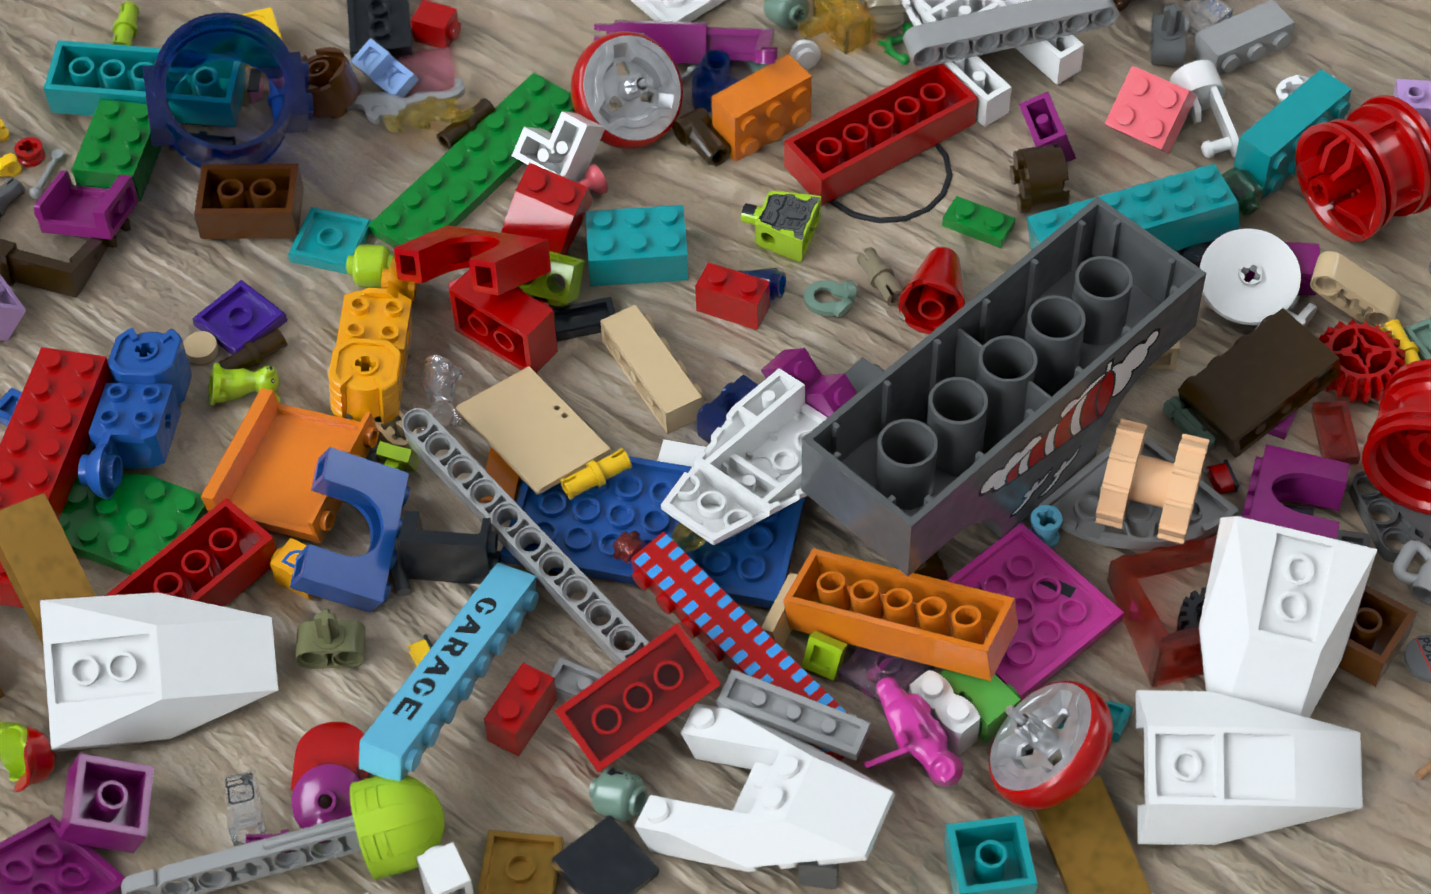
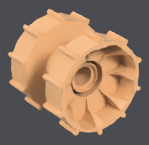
M1121 418L1101 486L1095 523L1122 529L1130 500L1163 508L1157 538L1184 544L1204 467L1209 439L1183 433L1175 462L1173 463L1142 455L1147 424Z

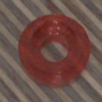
M636 530L630 534L625 531L617 538L612 546L616 550L613 554V558L616 561L622 560L625 564L631 562V558L645 544L639 538L640 533Z

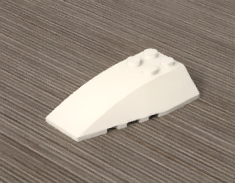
M779 368L737 402L727 413V420L722 427H717L711 435V442L706 449L700 451L694 458V465L688 473L684 472L662 502L661 509L706 541L715 545L739 534L807 496L801 490L802 438L828 417L805 403V384Z

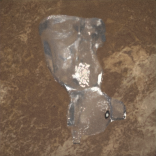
M430 355L425 359L422 370V386L431 403L428 412L444 428L448 425L457 427L460 423V417L454 411L451 403L456 394V380L462 378L464 370L443 356ZM422 426L419 430L424 431L427 427Z

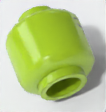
M358 245L354 254L347 257V275H352L354 283L359 287L381 288L383 269H390L392 257L395 258V256L383 245Z

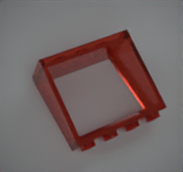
M1217 536L1201 540L1190 539L1184 542V544L1167 548L1156 547L1146 553L1133 556L1122 555L1110 561L1107 582L1117 606L1124 612V623L1151 687L1204 675L1199 626L1168 633L1137 579L1212 562Z

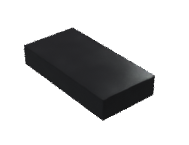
M606 297L552 308L557 342L601 333L600 320L616 314L612 298Z

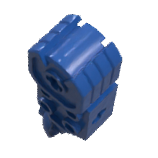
M130 328L115 339L107 362L114 383L105 384L89 430L94 450L90 455H82L78 466L80 484L82 486H89L91 491L101 498L109 500L113 497L116 488L121 484L123 468H154L166 462L181 415L179 404L185 400L192 378L182 338L174 329L168 330L165 334L159 332L136 334L134 328Z

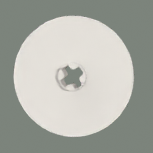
M1246 228L1223 234L1207 248L1199 266L1201 270L1206 272L1202 293L1206 302L1220 316L1239 324L1258 325L1265 317L1274 315L1282 308L1287 311L1295 301L1300 288V267L1293 251L1280 238L1263 230ZM1249 270L1255 273L1254 279L1250 283L1244 280V274H1247Z

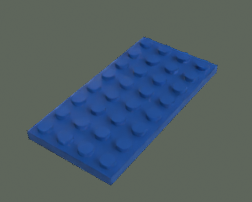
M628 456L632 463L631 469H627L606 480V485L600 488L595 486L574 497L572 500L565 494L561 483L537 495L523 481L517 504L586 577L637 585L632 578L633 567L631 558L664 531L735 602L766 608L773 606L787 579L806 501L805 496L739 534L712 545L661 509L662 502L684 472L688 473L691 466ZM511 520L509 527L515 525L517 521ZM535 543L529 544L524 550L528 552L535 551L540 545ZM503 545L500 554L501 561L522 565ZM558 567L551 569L552 571H557V572H562V571H563L562 568H558Z

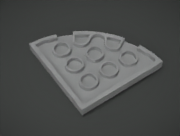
M1148 437L1145 438L1142 455L1175 462L1171 455ZM1112 445L1039 504V506L1051 505L1057 508L1063 518L1061 529L1070 534L1101 545L1135 550L1163 549L1198 541L1217 532L1221 518L1238 516L1239 514L1237 507L1200 479L1184 544L1157 538L1163 508L1130 500L1122 529L1095 523L1101 486Z

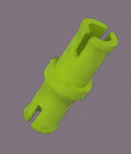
M126 1L120 5L118 19L113 24V45L131 46L132 39L137 35L138 26L136 22L140 9L136 3Z

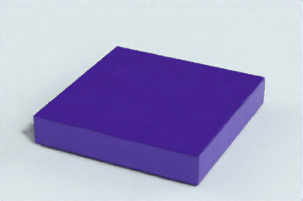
M243 280L239 281L192 318L195 327L200 331L211 333L216 338L217 344L231 355L244 348L243 344L247 341L254 342L288 321L285 312Z

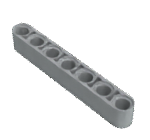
M1030 0L916 25L905 32L903 41L913 64L916 67L923 68L1105 28L1117 20L1119 12L1113 0Z

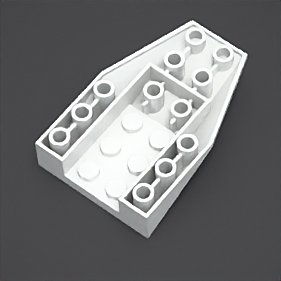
M1239 516L1221 518L1199 624L1206 691L1310 718L1342 660L1377 549Z
M162 593L40 600L52 750L62 752L170 740L279 691L272 617Z

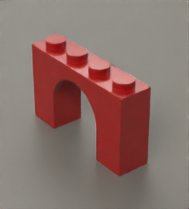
M447 225L394 247L398 280L425 283L445 273L470 268L473 291L501 295L551 272L548 239Z

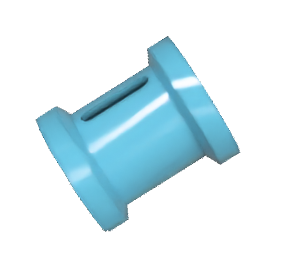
M1051 505L1036 507L1031 513L1030 521L1032 527L1029 530L1053 549L1060 540L1058 530L1062 525V514Z

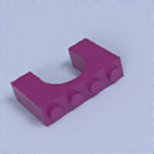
M1266 444L1263 457L1256 456L1242 517L1337 540L1340 522L1303 514L1284 506L1280 502H1302L1339 511L1347 483L1350 463Z

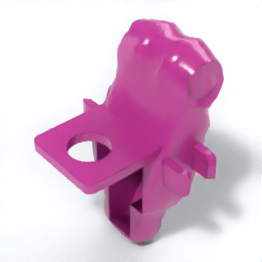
M886 677L878 681L876 690L900 749L865 762L866 769H871L910 753L921 762L930 779L939 786H952L958 783L963 774L962 761L948 750L947 733L941 727L939 721L931 716L930 705L920 694H907L904 689L900 688L897 680L893 677Z

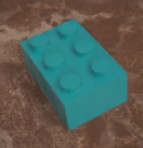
M684 205L586 211L590 287L689 280Z

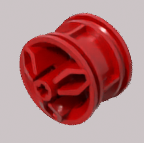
M1391 95L1375 96L1355 109L1348 116L1347 120L1336 119L1329 122H1321L1311 126L1301 135L1295 156L1300 188L1307 204L1317 219L1330 232L1341 239L1351 242L1364 241L1385 227L1393 216L1403 217L1409 214L1421 213L1431 208V128L1419 112L1402 99Z

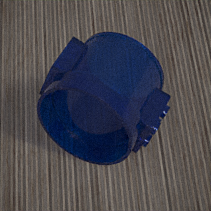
M212 13L194 18L180 26L168 37L158 53L155 65L142 66L152 147L173 145L187 162L201 169L202 164H264L277 152L286 133L307 131L308 121H313L312 112H314L312 93H306L305 91L309 90L308 81H310L308 62L301 61L300 52H289L281 38L269 27L245 15ZM233 60L242 62L256 68L268 77L277 89L283 107L274 124L254 140L236 145L207 143L188 133L177 122L169 108L171 96L180 80L194 68L211 61Z

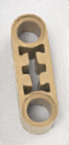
M1326 251L1318 256L1310 282L1314 292L1359 322L1363 323L1367 319L1368 325L1372 327L1380 324V327H1385L1384 324L1396 318L1401 300L1397 291L1340 253Z

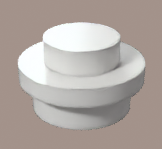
M803 39L797 41L792 46L790 55L807 70L819 62L821 52L816 43Z

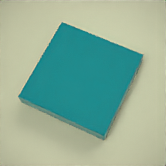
M311 207L288 253L289 262L347 274V257L354 254L358 245H365L370 234L368 224L372 220Z

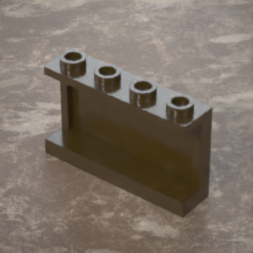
M1282 308L1274 315L1265 317L1259 327L1250 334L1238 338L1232 348L1223 355L1214 357L1207 367L1196 376L1188 377L1178 389L1179 398L1185 404L1184 409L1191 407L1225 439L1227 451L1237 458L1341 376L1340 358Z

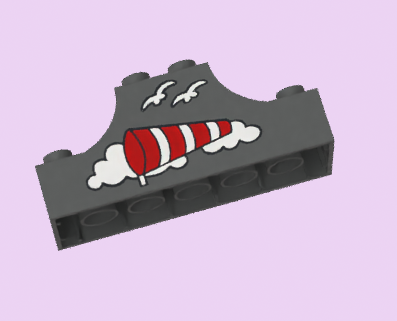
M1096 197L802 438L801 490L906 576L913 573L962 529L981 521L1002 538L1096 456L1104 430L1132 386L1148 367L1196 327L1206 272L1099 197Z

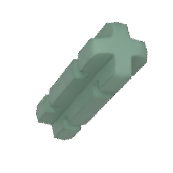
M1173 396L1163 404V412L1171 420L1175 419L1174 424L1184 434L1209 439L1207 452L1216 447L1217 437L1209 429L1204 430L1206 426L1189 408H1183L1185 404L1178 397Z

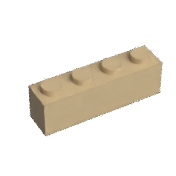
M635 304L600 320L602 342L667 434L703 417L702 403L705 401V397L700 386L697 383L692 384L689 380L684 364L681 360L676 361L667 340L664 337L659 338L649 315H643Z

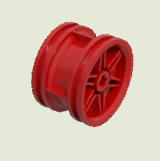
M1431 359L1414 361L1402 366L1391 375L1379 403L1377 419L1369 431L1362 452L1363 468L1373 486L1398 505L1427 515H1431Z

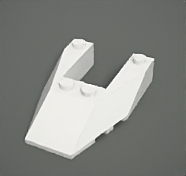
M902 0V4L913 25L916 26L1030 0ZM1073 35L1015 47L1056 85L1081 71L1084 44ZM978 56L943 63L978 98L976 120L984 127L1009 113L1012 87Z
M695 703L681 731V735L695 759L752 769L733 811L650 795L634 826L650 852L746 872H755L760 866L779 865L780 869L795 868L797 863L817 861L819 865L865 861L869 857L895 795L892 790L800 739L728 708Z

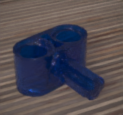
M710 50L699 63L691 80L692 105L694 109L703 107L708 113L712 112V96L740 81L739 79L731 78V60L725 51Z

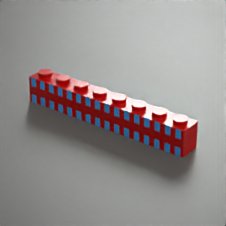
M664 531L631 558L633 567L632 578L636 584L644 591L649 589L656 596L655 599L660 608L668 615L673 613L680 620V626L683 631L692 639L697 637L705 645L704 650L715 663L721 661L729 669V674L733 669L847 713ZM806 742L812 745L813 747L821 750L822 752L828 754L829 756L835 758L838 761H841L845 757L832 751H829L827 749H824L822 747Z

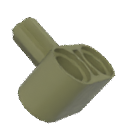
M324 608L322 613L315 615V621H306L297 627L295 662L299 666L308 669L357 667L364 663L366 627L361 622L337 620L336 614L330 613L329 609Z

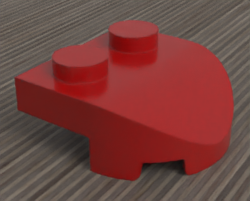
M327 722L311 728L302 736L297 744L290 790L294 791L297 782L307 771L324 764L341 765L353 771L361 781L369 779L370 773L359 769L360 740L365 734L356 726L346 722Z

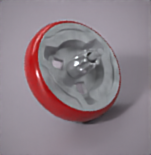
M628 31L604 35L585 48L573 69L570 90L574 110L581 116L606 127L600 141L607 145L620 149H637L649 146L663 138L675 124L674 120L680 114L683 101V84L680 72L667 50L650 37ZM622 62L628 75L619 77L617 63ZM649 93L652 95L651 103L640 100L641 96ZM610 103L611 107H620L616 109L614 112H612V110L607 106V104Z
M1076 681L1054 682L1033 691L1015 707L1010 705L1006 708L1005 712L1008 715L996 732L990 748L989 773L996 790L1004 799L1017 807L1027 810H1042L1067 801L1092 780L1108 754L1113 736V721L1107 703L1095 690ZM1065 723L1063 729H1057L1060 724Z

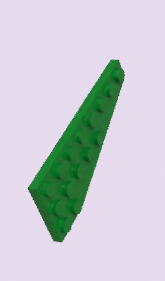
M123 473L120 486L116 488L113 497L106 500L94 494L89 486H82L77 474L59 523L76 555L131 575L207 514L208 510L201 499L202 494L151 475Z

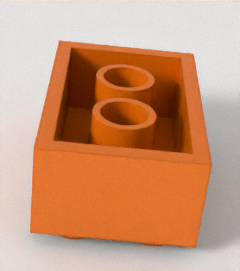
M787 54L775 61V63L769 64L712 96L713 127L731 146V154L729 156L735 162L754 154L763 146L779 140L783 135L797 127L804 126L811 120L812 76L791 55Z

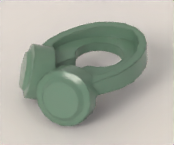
M830 280L817 281L809 285L805 290L804 302L808 310L815 314L840 318L852 309L857 295V288L854 281H844V284ZM827 290L834 297L841 298L842 300L840 302L831 300L826 303H820L814 298V295L817 291Z

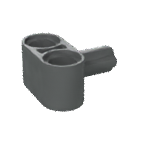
M1170 3V6H1166L1163 14H1153L1152 65H1184L1186 50L1185 15H1182L1183 10L1181 7L1176 6V3Z

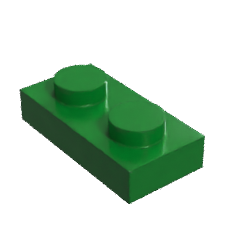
M956 196L943 216L942 226L1002 248L1015 227V218Z

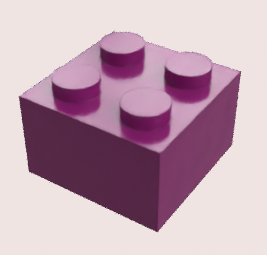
M79 753L67 774L59 841L135 853L147 835L154 767Z

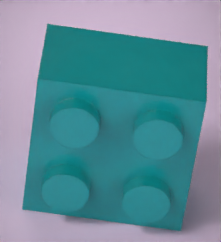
M1022 815L946 824L944 851L953 894H1036L1038 884Z

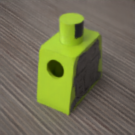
M772 190L768 192L762 207L748 203L744 204L741 222L755 225V243L758 246L802 263L821 219V196Z

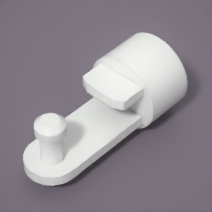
M1198 60L1182 66L1173 73L1170 82L1190 90L1197 96L1189 111L1193 123L1201 122V112L1211 107L1224 137L1212 142L1210 140L1204 141L1201 145L1203 155L1209 159L1214 157V154L1229 150L1232 157L1235 158L1239 139L1222 100L1225 88L1214 63L1209 60Z

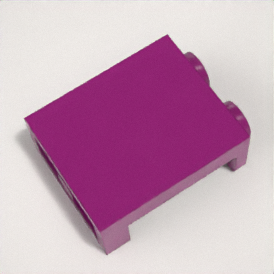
M61 170L39 200L36 201L34 215L38 220L42 233L112 240L139 203L132 175L120 174L112 186L107 189L75 186L71 182L69 172Z

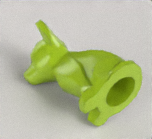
M214 363L208 382L209 405L214 406L216 403L236 400L255 391L259 393L261 388L273 390L280 403V398L276 393L280 385L277 370L270 365L259 368L255 372L243 368L224 369L219 363Z

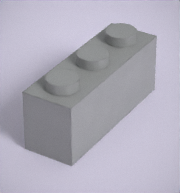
M1270 0L1196 32L1193 56L1197 60L1213 62L1219 75L1229 73L1244 64L1257 61L1262 56L1276 50H1282L1290 45L1295 22L1274 0Z

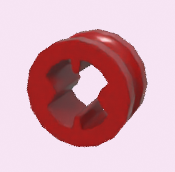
M26 137L19 140L14 146L17 160L24 167H35L45 159L46 153L41 140L38 138Z

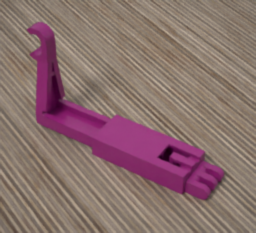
M616 20L614 24H594L595 31H606V35L621 31L644 33L645 36L655 40L666 49L675 63L706 64L708 60H741L771 64L777 60V47H774V29L708 27V22ZM594 36V41L602 36Z

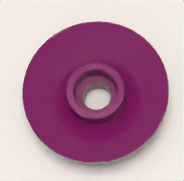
M336 764L319 765L307 771L297 782L292 794V812L300 828L304 829L352 816L350 785L352 782L361 781L359 777L350 769ZM329 794L333 800L332 805L328 809H324L320 804L322 796Z

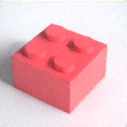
M1131 66L1105 125L1170 154L1197 96L1190 90Z

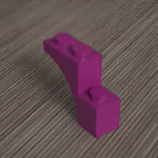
M805 348L783 350L761 369L765 378H768L780 368L805 384V403L826 417L831 416L857 394L845 373L822 375Z

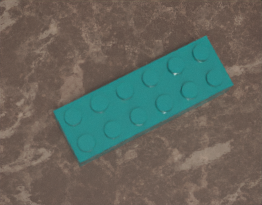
M58 40L43 89L51 113L93 116L99 100L107 99L160 105L165 122L236 127L248 77L243 55Z
M1215 164L1202 166L1098 196L1174 251L1216 240L1227 232L1240 229L1239 203ZM1095 198L1028 216L1027 224L1031 249L1033 250Z

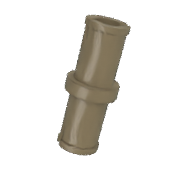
M868 247L863 249L869 260H866L860 252L857 256V261L868 274L869 283L873 288L880 291L889 306L899 305L894 294H897L900 298L903 289L895 280L894 271L889 265L883 263L874 248Z

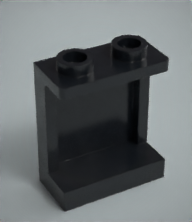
M405 510L399 543L408 579L481 584L497 562L501 563V551H497L498 532L492 530L491 518H483L479 534L423 530L419 511Z

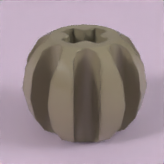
M865 0L864 15L866 24L871 30L878 33L896 31L903 25L905 19V8L902 0Z

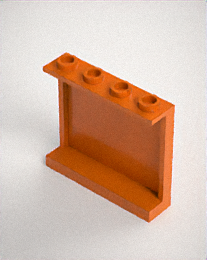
M261 388L201 495L206 509L209 512L225 498H228L264 530L322 543L327 532L333 528L336 514L345 501L311 491L318 458L328 448L332 447L366 459L370 448L375 447L379 438V430L371 412L366 411L361 422L280 404L273 390Z

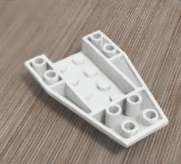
M1136 690V729H1144L1145 804L1137 805L1138 844L1216 845L1363 808L1360 732L1211 691Z

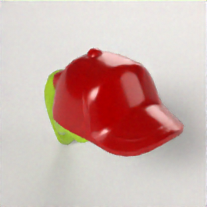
M7 721L0 722V759L10 774L9 780L15 781L13 791L21 792L28 785H34L47 779L51 775L55 766V760L57 759V754L55 750L51 749V740L47 735L28 725L24 726L20 723Z

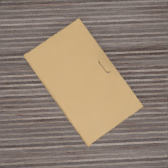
M529 366L456 406V410L537 495L557 485L561 479H565L586 468V463L594 460L597 462L611 454V448Z

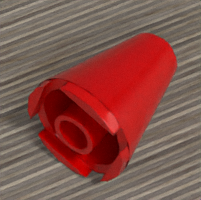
M937 247L931 250L901 292L898 309L906 318L905 322L909 327L920 333L930 334L965 306L960 259L957 253L946 247Z

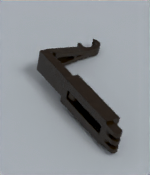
M128 218L120 229L124 231L131 230ZM116 236L112 240L90 238L69 259L70 263L19 250L15 242L0 239V274L8 286L11 287L15 282L77 298L107 248L118 247Z

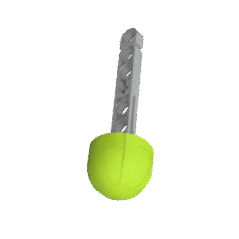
M407 775L399 782L375 776L351 783L350 801L352 816L165 865L156 872L154 869L132 874L122 881L121 892L122 894H203L362 851L371 876L375 880H380L381 878L402 874L419 867L417 857L424 855L428 849L440 845L445 823L443 808L434 791L414 777ZM324 840H333L329 843H318ZM287 850H296L292 853H280ZM212 870H221L217 873H206ZM183 880V882L169 883L170 881ZM137 890H146V892L132 893Z

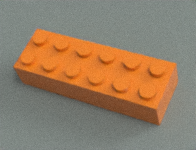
M814 548L783 599L789 629L808 634L817 631L846 644L988 681L992 680L1018 629L1016 604L1013 597L916 573L906 576L899 569Z

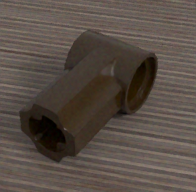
M699 107L674 120L675 124L672 128L678 141L684 146L690 144L708 165L717 167L723 164L731 154V146L715 130L710 115L703 107Z

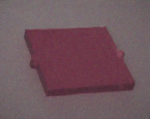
M449 47L432 50L423 48L421 51L413 52V55L399 56L400 63L419 79L405 97L413 96L419 92L445 91L454 88L455 81Z

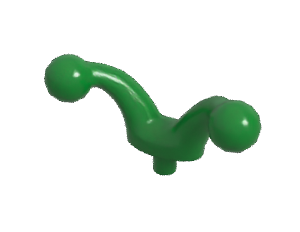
M905 22L903 24L904 33L900 36H887L886 41L881 39L878 41V45L884 47V53L896 59L903 66L910 63V56L898 53L892 46L903 42L905 32L914 27L912 22Z

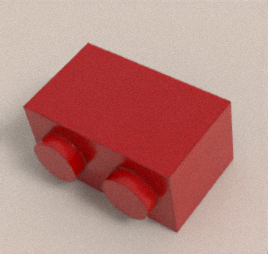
M710 262L707 263L695 285L697 312L758 330L770 307V281Z
M522 663L484 717L487 741L520 756L557 701L555 678L528 664Z

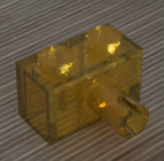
M813 0V18L799 22L798 31L800 36L806 40L826 32L844 54H848L871 43L872 16L858 0Z

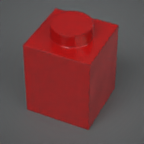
M422 0L410 20L413 42L447 50L452 41L458 39L461 32L457 8L428 0Z

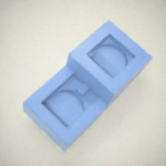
M371 38L350 61L386 93L404 98L419 81L414 73L398 62L388 51Z

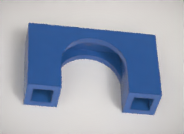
M332 447L328 448L318 458L311 491L345 501L356 507L368 522L371 534L370 546L364 555L346 556L310 544L297 554L290 588L369 613L380 604H384L391 588V584L387 582L388 574L393 569L397 559V551L394 550L395 540L401 533L403 518H400L401 510L405 506L410 494V487L406 486L409 473Z

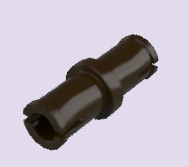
M482 98L468 111L457 114L455 121L436 134L441 146L449 150L470 130L473 132L477 128V124L495 112L492 103L486 98Z
M274 328L271 332L254 342L247 341L243 344L244 348L219 361V364L224 369L243 368L247 370L253 365L258 367L263 364V359L288 346L280 330Z

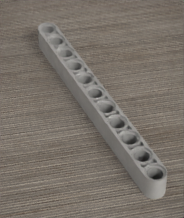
M415 408L403 416L402 428L410 447L481 522L483 518H491L492 530L498 532V540L530 574L536 576V580L616 665H619L650 643L430 412L422 408ZM418 427H427L421 433L413 432ZM440 450H449V452L443 456H435V454ZM462 473H471L467 479H457ZM485 496L494 497L489 503H479ZM507 520L517 521L511 527L501 526ZM535 543L540 545L535 551L528 552L524 550L529 544ZM558 567L563 569L557 576L547 575L548 571L552 568ZM576 592H584L587 594L583 599L578 601L570 599V597ZM605 616L610 618V621L605 625L599 626L593 623L598 617ZM624 641L634 643L633 647L629 650L622 651L617 649V646Z

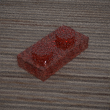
M1313 402L1311 414L1321 457L1350 463V465H1358L1361 456L1348 402Z

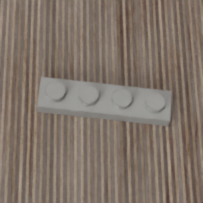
M733 669L717 699V707L728 708L783 733L857 761L871 729V723Z

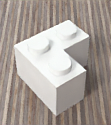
M562 111L553 133L541 128L524 127L512 156L527 165L530 162L574 182H578L584 178L606 127L578 113Z

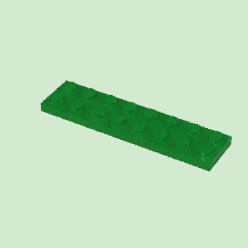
M533 72L495 107L494 113H491L477 124V128L473 132L470 130L369 223L370 234L394 248L444 226L457 227L524 164V162L512 156L524 127L541 128L553 133L562 111L576 113L571 93Z

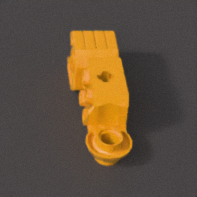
M394 257L391 259L390 269H383L381 288H366L344 295L336 347L332 352L328 375L330 407L333 414L337 417L346 418V414L352 416V420L361 422L367 411L371 412L374 422L375 418L380 416L381 422L384 425L395 419L399 414L403 391V376L405 377L412 333V301L416 299L417 282L398 280Z

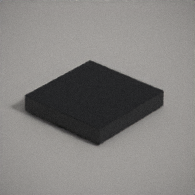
M610 815L551 859V865L577 894H634L657 877L660 871Z

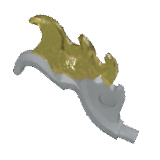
M460 77L454 79L455 86L450 90L419 92L408 98L383 92L361 93L347 108V111L362 109L365 111L370 122L376 125L385 122L387 130L394 133H403L402 125H410L418 129H430L429 121L460 122L468 119L474 113L473 108L460 110L456 107L457 100L465 93V86Z

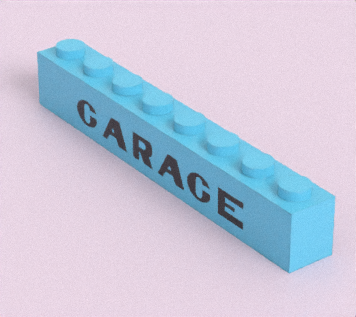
M497 562L361 738L359 769L399 782L410 771L414 772L417 769L424 751L427 747L432 748L435 745L441 728L445 723L450 724L452 722L458 705L462 700H468L475 682L479 677H485L492 659L495 655L500 656L509 636L519 631L524 616L527 612L531 613L535 609L539 598V593L535 591V575Z

